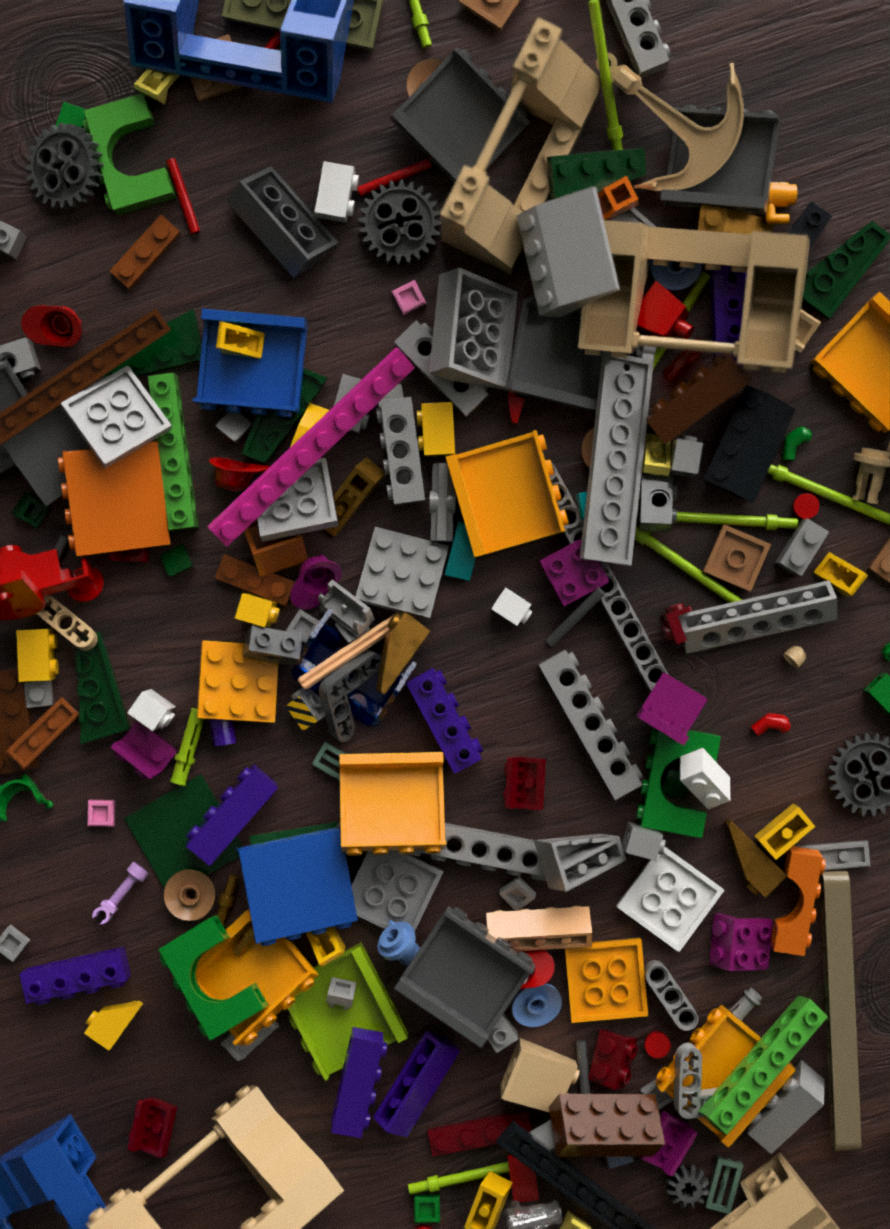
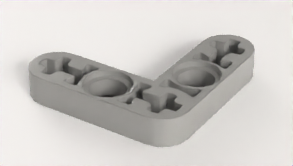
M684 1043L678 1047L675 1054L674 1108L685 1119L701 1118L703 1116L698 1112L699 1109L718 1088L701 1090L702 1054L693 1044ZM689 1052H691L694 1056L687 1062L684 1058L688 1057ZM693 1075V1082L689 1086H682L683 1079L686 1076Z

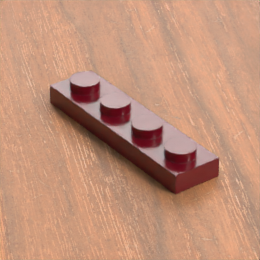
M528 1109L429 1128L428 1137L432 1156L497 1144L496 1139L512 1121L516 1122L526 1131L531 1132Z

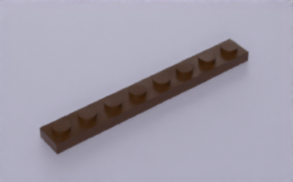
M156 308L0 412V445L61 405V402L76 395L171 331Z

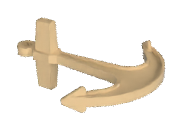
M607 53L608 59L611 60L610 73L612 83L627 95L636 94L685 142L689 150L688 163L683 170L634 185V189L641 188L654 191H662V189L682 190L695 186L715 174L732 155L743 127L744 103L741 87L734 70V63H730L726 115L718 125L702 127L644 88L640 76L635 74L626 65L617 66L616 57L611 53ZM597 59V60H596V67H597V70L599 71V65H598V59Z

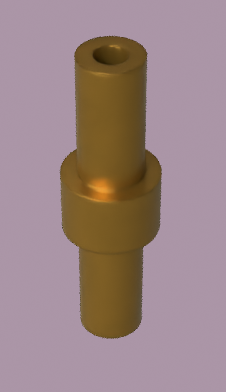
M229 874L225 890L221 892L218 900L219 908L217 915L223 926L229 908L233 907L235 900L234 892L239 877L233 874Z
M249 924L244 930V936L232 949L239 956L251 942H255L253 940L252 924Z

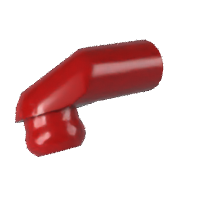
M767 713L750 727L759 737L769 728L779 730L780 733H786L790 730L791 724L784 715Z

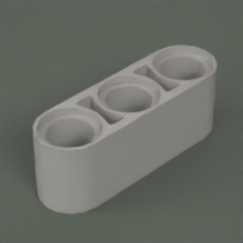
M658 960L649 961L644 967L645 978L680 1029L684 1031L694 1029L698 1023V1015L666 966ZM659 968L663 970L660 978H650V973L653 969ZM675 990L677 991V996L673 1000H666L664 995L667 991ZM682 1012H691V1018L689 1020H679V1016Z

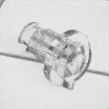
M514 1200L510 1202V1208L504 1210L508 1229H545L551 1225H561L562 1223L561 1210L557 1200L554 1203L538 1204L530 1207H521L519 1201Z

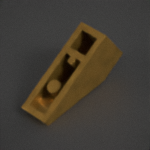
M701 204L697 212L695 230L752 235V232L773 233L774 224L766 223L764 218L733 209Z
M367 457L355 466L333 496L338 526L326 528L325 530L334 537L337 536L385 476V472Z
M406 612L400 613L399 616L395 614L387 624L389 630L385 634L376 691L380 694L387 692L430 632V630Z
M728 818L725 821V825L742 874L748 880L745 885L755 895L760 892L766 898L787 876Z

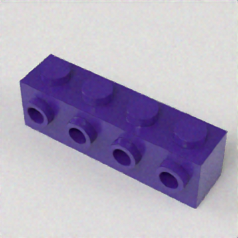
M721 266V270L709 271L711 276L712 342L734 344L735 341H740L747 273L732 272V266ZM713 353V358L716 357L719 353Z
M433 667L408 680L406 684L454 774L481 760L480 753L483 752V748L477 738L472 740L468 730L472 728L465 715L459 716L456 710L459 704L454 694H448L443 685L447 684V681L441 670L436 672Z
M255 764L250 769L245 767L237 776L239 780L233 788L227 787L220 796L222 801L216 808L212 805L203 815L205 820L199 827L194 825L186 835L188 838L186 847L209 866L278 789L277 783Z
M123 946L25 968L19 975L26 1004L35 1002V1005H42L50 1002V998L59 996L60 1000L74 997L75 993L84 991L85 994H91L100 991V987L109 985L110 989L125 985V981L130 978L131 973L125 947Z
M352 1027L331 1117V1133L362 1138L363 1129H368L370 1113L367 1112L369 1105H374L376 1090H373L374 1082H379L382 1067L378 1065L380 1058H385L387 1042L383 1040V1032Z
M426 1030L373 1116L387 1133L408 1137L459 1054L460 1049L446 1036Z

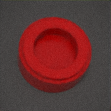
M810 493L798 495L792 504L794 514L801 519L814 517L820 507L818 499Z
M652 1031L644 1040L646 1052L653 1058H662L670 1051V1040L662 1031Z

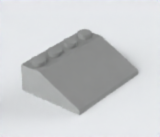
M596 187L587 188L535 205L517 215L540 316L562 317L620 289Z
M459 267L439 275L429 373L449 381L505 390L512 358L518 292Z

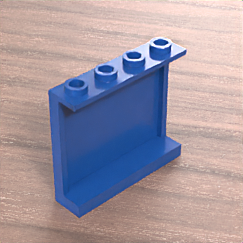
M202 309L201 319L204 321L197 398H193V402L200 405V409L215 411L216 407H226L225 411L231 413H241V409L251 410V414L266 415V412L269 411L277 412L276 416L292 418V414H299L308 321L304 317ZM226 322L265 333L262 358L222 354L216 348L219 323Z
M335 827L236 848L241 864L255 943L267 946L276 943L278 938L286 937V940L301 938V933L311 931L312 934H320L326 932L327 927L336 926L337 929L350 927L352 922L358 921L346 854L341 852L340 828Z

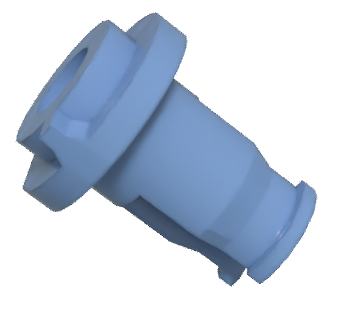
M390 920L388 921L389 926L382 932L379 938L378 951L385 959L391 961L398 960L407 968L420 949L415 942L414 928L407 922L396 923Z

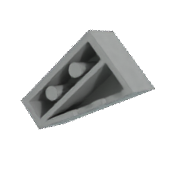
M591 834L534 840L550 889L567 892L627 860L620 837L615 835Z
M802 1060L794 1067L796 1069L795 1072L748 1126V1135L771 1154L824 1106L825 1079Z

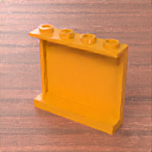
M878 292L810 363L814 366L812 370L820 378L824 379L826 377L832 383L831 388L836 394L841 397L845 395L851 401L849 405L858 414L863 413L870 419L868 424L874 430L885 433L890 431V301L881 292Z
M536 430L471 451L446 456L474 557L566 531L564 526L569 525L565 510L560 511L557 501L562 500L558 484L553 486L550 478L551 475H554L551 460L545 461L543 450H547L544 435L538 436Z
M443 752L340 754L341 852H346V855L350 856L362 855V851H373L374 855H386L391 850H399V854H413L414 850H425L427 854L440 853L441 849H445Z
M249 908L226 929L230 938L207 951L200 958L196 968V979L199 987L206 995L214 999L223 1000L231 998L250 985L257 983L269 1006L229 1029L235 1038L233 1044L248 1046L258 1038L257 1033L263 1027L267 1028L277 1020L276 1015L282 1009L290 1008L296 1001L295 997L301 991L306 992L315 983L314 979L319 975L293 942L286 940V937L278 938L276 943L267 946L251 942L240 956L234 953L232 949L244 936V930L249 924H252Z
M722 1004L718 1009L715 1008L709 1013L706 1023L691 1034L690 1041L688 1042L693 1044L702 1054L701 1090L718 1088L761 1039L758 1034L737 1019ZM689 1052V1056L685 1057L684 1059L687 1062H689L690 1058H692L694 1055L691 1052ZM675 1054L673 1056L674 1060L668 1067H663L659 1071L655 1081L661 1092L665 1091L673 1099L674 1079L676 1077ZM789 1062L727 1135L715 1129L704 1117L697 1119L713 1131L721 1142L729 1148L796 1069ZM693 1075L686 1076L683 1079L682 1086H689L693 1082Z

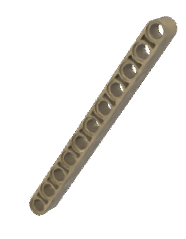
M829 871L820 874L825 1014L828 1016L826 1019L831 1142L834 1151L861 1150L862 1141L850 879L848 871Z

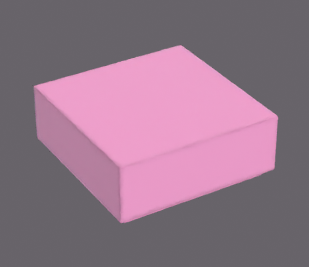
M415 280L392 291L403 316L426 305V301Z
M88 800V826H115V800Z

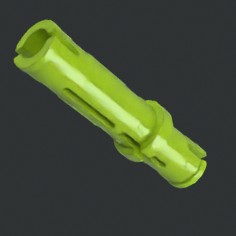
M191 707L178 754H175L174 758L176 763L170 781L178 785L186 786L191 764L195 762L193 757L204 719L197 718V708Z

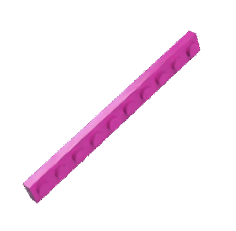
M394 348L207 526L226 547L415 368L401 350Z

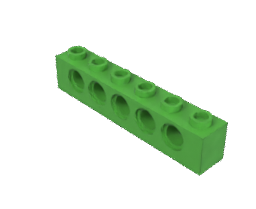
M175 373L148 376L151 398L172 425V430L156 438L169 530L180 531L199 528L179 377Z
M798 995L698 1112L715 1129L727 1135L828 1016L811 999Z

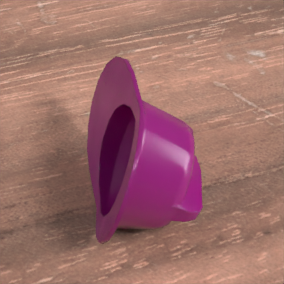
M323 554L305 560L300 566L299 578L290 591V599L293 605L305 610L320 605L318 598L320 594L323 596L327 595L329 591L327 584L331 580L338 583L341 579L342 570L340 566L335 562L329 561Z

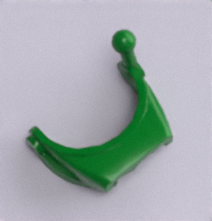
M24 774L17 780L8 781L4 785H0V822L7 821L6 808L8 802L18 792L24 790L32 791L36 801L39 804L43 803L46 809L53 808V802L46 800L32 779L27 774Z

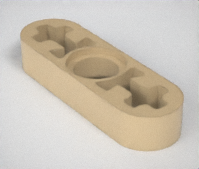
M44 596L45 605L51 606L57 614L53 616L48 611H45L44 608L36 614L78 649L88 651L94 648L98 639L97 634L52 596ZM65 617H71L72 625L67 629H61V620ZM79 630L84 635H87L89 640L87 642L81 640L75 632Z

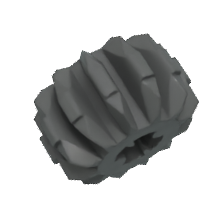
M681 1163V1171L678 1172L676 1170L673 1177H666V1183L669 1185L666 1188V1192L668 1195H672L670 1199L673 1204L679 1202L680 1208L684 1209L687 1203H689L691 1209H694V1202L697 1201L703 1204L702 1196L709 1195V1190L706 1188L709 1185V1180L704 1177L702 1169L696 1171L694 1164H691L686 1169L684 1164ZM686 1183H690V1189L685 1190Z

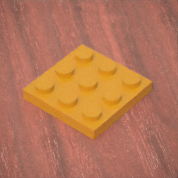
M201 641L197 718L275 723L278 663L242 657L244 643Z
M641 938L592 942V947L565 948L572 1023L648 1016Z

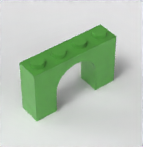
M143 93L84 110L86 119L83 120L86 133L93 135V142L99 144L95 151L103 154L98 158V161L103 163L104 166L98 169L97 172L103 175L99 180L107 188L108 193L104 194L108 209H113L117 215H121L176 198L171 178L166 168L137 176H129L117 171L113 164L112 153L114 146L123 135L155 125L148 100Z

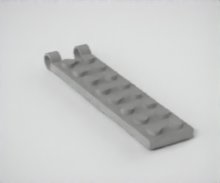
M639 346L636 348L637 357H611V351L602 352L580 559L632 566L647 428L646 419L649 410L656 347ZM624 364L628 365V371L624 370Z

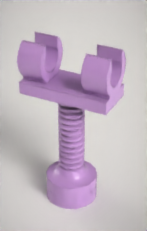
M134 861L127 868L129 872L127 879L123 881L122 885L118 887L109 900H103L100 904L102 906L94 910L93 918L97 917L101 910L106 913L105 920L100 924L110 921L113 914L119 909L116 907L118 902L132 888L131 886L137 881L143 882L149 875L146 870Z

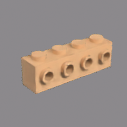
M572 906L569 908L548 907L538 910L521 909L519 911L506 912L498 910L486 913L488 933L495 938L502 937L511 944L510 948L514 951L592 947L589 906Z

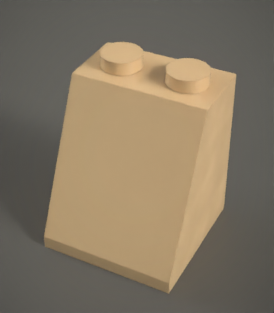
M519 1037L500 1083L501 1099L550 1112L549 1106L559 1094H569L567 1092L570 1084L575 1085L580 1072L577 1069L576 1060Z

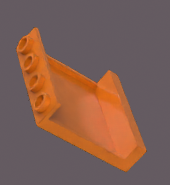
M156 440L151 441L106 468L103 467L91 449L62 451V457H57L59 472H65L66 483H61L63 499L68 498L69 509H64L66 524H72L73 534L68 535L70 550H75L76 556L170 545L159 449Z

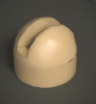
M792 646L783 654V657L792 667L798 669L804 663L806 653L801 647Z

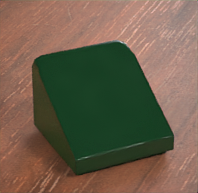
M25 491L12 513L17 518L37 529L51 508L48 505L45 506L42 501Z
M184 544L160 555L169 578H173L194 567Z
M667 767L661 786L662 793L685 799L689 789L680 780V771Z

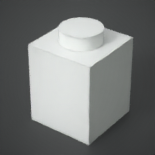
M506 587L491 608L516 626L520 622L525 624L532 613L529 610L531 604Z

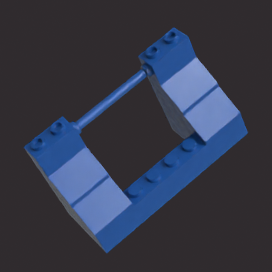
M124 0L131 66L332 103L341 79L354 0H291L280 30L281 51L193 35L199 0Z
M71 1114L0 1156L1 1229H14L9 1222L10 1214L50 1201L51 1199L55 1200L54 1205L57 1212L66 1218L69 1229H88L85 1225L89 1221L88 1216L97 1208L101 1207L104 1209L106 1207L86 1174L97 1157Z

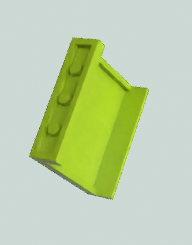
M362 942L345 950L344 954L322 967L319 964L314 966L313 968L319 974L314 979V985L306 992L301 991L295 997V1003L288 1008L291 1014L289 1015V1021L292 1027L300 1031L303 1037L300 1039L301 1044L307 1053L310 1051L314 1059L312 1061L313 1067L318 1075L322 1074L325 1081L329 1079L330 1074L343 1068L352 1027L383 1032V1040L387 1042V1045L396 1040L400 1043L408 1038V1031ZM332 977L357 982L352 1007H349L348 1010H343V1005L338 1004L330 1007L329 1003L326 1002Z

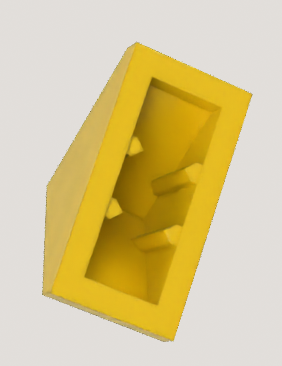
M220 322L216 348L222 354L261 359L265 333Z
M828 552L814 571L822 580L830 581L832 587L843 596H853L868 576L865 572Z
M334 926L327 927V931L320 934H312L311 931L306 932L321 967L344 954L346 948Z

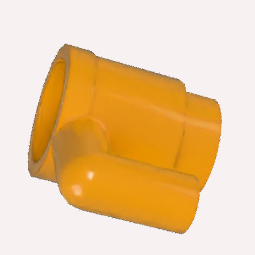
M771 182L767 214L765 215L766 223L789 224V214H775V207L796 205V184Z

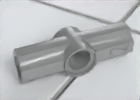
M433 463L432 491H430L429 514H431V541L452 542L456 491H454L448 463Z

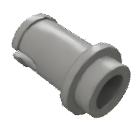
M753 988L745 989V994L729 1009L740 1021L756 1005L759 1006L761 1004L759 1001L762 997Z

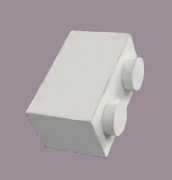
M323 161L315 207L317 218L347 223L348 216H353L355 201L351 200L353 190L357 191L359 175H355L354 166Z
M150 689L142 691L127 713L154 731L159 728L163 729L171 723L175 717L173 711L176 706Z
M704 748L681 756L680 780L707 809L730 801V777Z

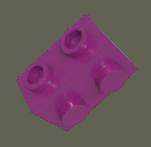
M663 1111L660 1115L665 1145L654 1156L639 1157L648 1163L660 1167L667 1175L672 1177L693 1144L697 1132L687 1121Z

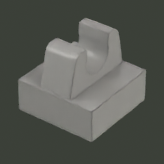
M332 977L326 1002L329 1003L330 1007L338 1004L343 1005V1010H348L349 1007H352L357 982Z

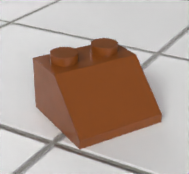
M258 519L244 530L260 577L298 565L308 559L301 534L262 542Z

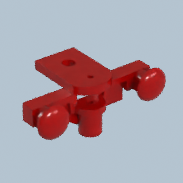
M16 545L1 547L0 620H17L32 616L46 606L44 596L65 590L76 601L87 602L93 600L103 589V576L98 569L91 567L85 557L81 558L83 567L73 572L69 568L62 569L57 549L30 555L23 553L22 548Z

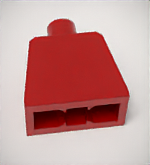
M655 281L642 299L636 332L646 336L673 338L677 334L683 339H689L694 331V326L685 321L689 315L686 306L663 285Z

